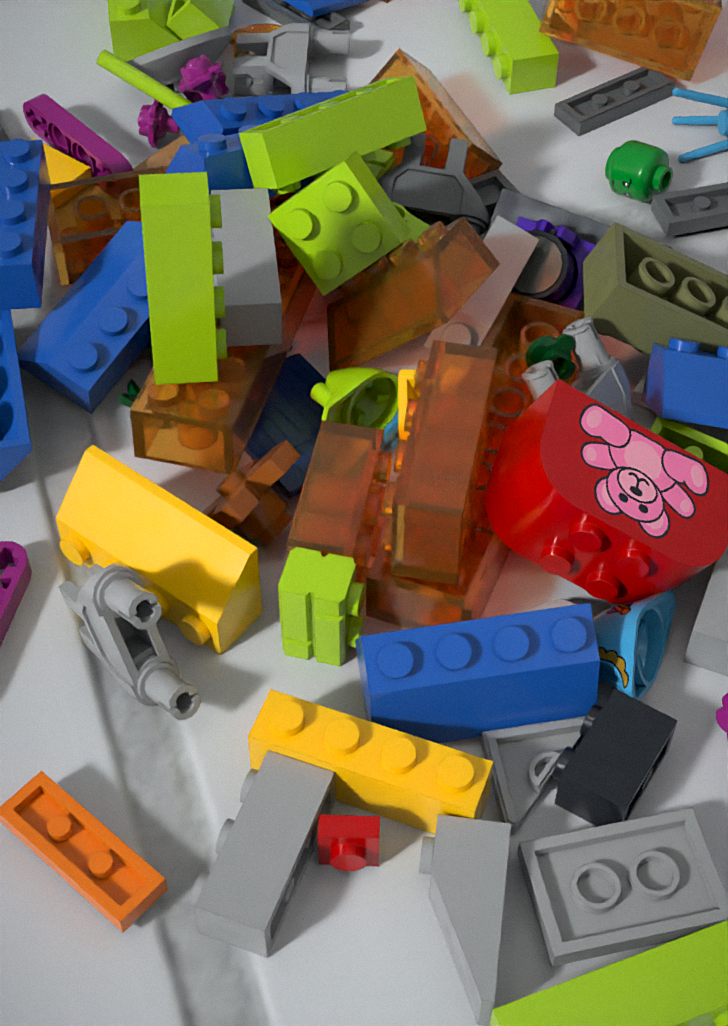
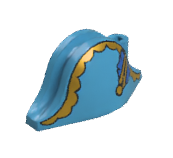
M673 590L657 593L648 598L625 604H613L612 608L602 611L593 617L600 658V681L616 687L621 692L639 701L651 689L663 660L676 607Z

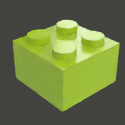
M357 151L267 215L323 296L402 244L411 232V229Z

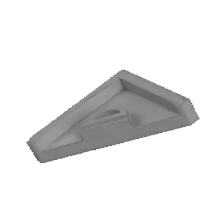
M585 716L482 732L481 745L484 757L487 760L493 761L491 784L501 822L511 823L510 836L515 834L553 780L554 768L565 748L570 746L575 749L583 736L579 733Z

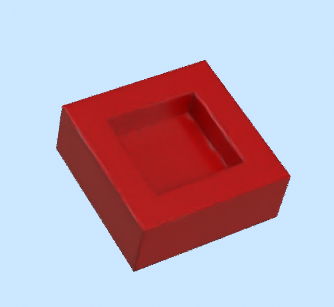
M319 814V865H331L335 869L342 871H357L365 866H379L380 816Z

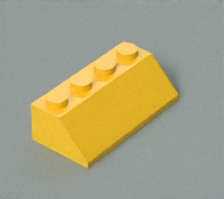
M92 444L85 450L56 515L61 538L59 545L64 555L71 562L79 566L85 564L91 567L94 564H98L105 568L115 562H121L137 573L144 589L150 591L159 599L156 602L161 604L162 614L160 618L164 617L178 626L183 635L193 644L198 646L205 644L222 655L263 613L257 547Z

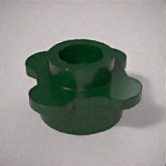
M561 334L557 338L550 335L539 337L532 342L526 352V365L529 368L539 362L552 360L559 380L569 379L576 369L575 363L571 361V350L574 347V340L567 334Z

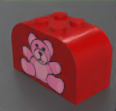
M559 379L504 430L486 488V513L498 537L514 552L540 565L544 571L572 582L585 589L595 598L603 599L611 604H625L648 598L657 593L676 589L716 562L724 554L728 545L727 473Z

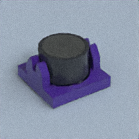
M519 216L515 225L535 236L539 241L501 310L563 334V330L575 321L584 301L583 261L596 245L579 239L577 234L564 226L558 228L545 219L534 222ZM574 260H575V262H576L577 273H578V276H577V280H576V281H574L575 275H576ZM566 295H569V297L565 301H563L555 308H550L546 310L540 309L544 307L553 306L562 299H564Z

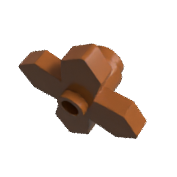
M284 440L273 447L259 461L254 459L241 469L237 468L231 472L216 488V491L221 496L201 513L228 530L236 526L249 540L256 539L262 546H265L276 538L293 518L285 510L287 503L270 486L287 472L301 454L287 440Z

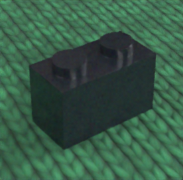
M614 688L603 707L594 704L587 713L579 733L584 738L575 750L567 746L561 754L552 774V777L559 781L554 804L595 826L627 821L669 751L678 720Z

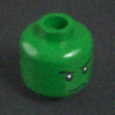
M630 140L620 147H616L611 152L606 162L605 176L609 180L611 190L616 194L646 203L652 201L653 195H658L660 192L664 193L668 189L672 181L673 170L669 167V158L663 149L637 140Z

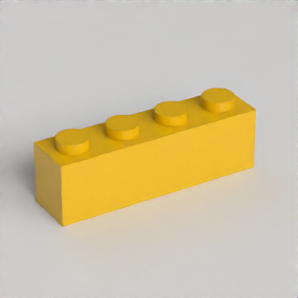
M270 689L248 734L251 769L259 770L267 751L270 750L335 772V801L432 834H436L438 814L481 820L489 798L493 761Z

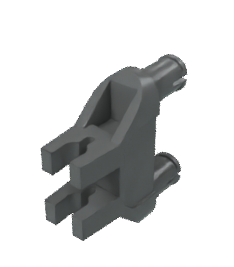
M418 133L411 136V144L405 146L402 162L377 180L391 202L402 205L410 214L426 224L452 229V240L468 250L476 252L480 235L487 231L490 218L480 196L464 174L469 141L451 138L445 169L422 166L425 155L426 134Z

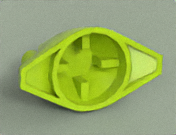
M376 367L338 369L327 375L325 384L320 382L314 385L310 396L314 401L323 406L321 420L325 424L355 439L372 438L382 434L386 425L391 423L398 411V376Z

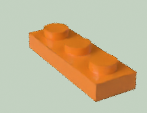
M40 771L0 806V822L122 933L168 890L166 879L44 772Z

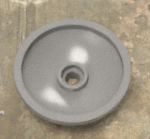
M229 26L222 27L154 50L127 61V63L163 85L173 84L175 91H179V82L183 79L180 71L181 68L186 66L187 62L191 59L200 58L201 55L207 56L212 63L217 62L228 46L232 33Z

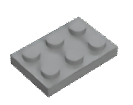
M693 807L519 842L518 858L552 967L673 941L728 920V896Z

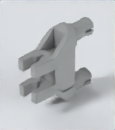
M290 23L269 33L237 34L236 51H252L255 54H239L238 57H234L233 74H248L252 76L251 78L235 77V94L263 96L298 94L301 92L346 91V77H310L309 65L310 58H314V55L349 56L350 30L314 29V26H311L310 23Z
M585 317L569 324L563 330V334L569 335L574 340L572 351L580 368L577 371L578 375L570 386L634 421L630 384L620 360L613 355H608L593 324L592 317ZM552 360L539 362L529 367L521 375L534 401L559 379Z
M115 562L105 568L94 564L86 569L90 579L82 587L75 586L69 580L58 586L66 604L85 622V625L78 629L85 645L104 663L127 693L143 705L161 706L177 720H186L197 712L201 703L200 696L196 694L198 691L194 686L180 678V672L175 659L168 654L155 624L162 614L161 604L156 602L159 599L156 595L144 589L135 571L121 562Z

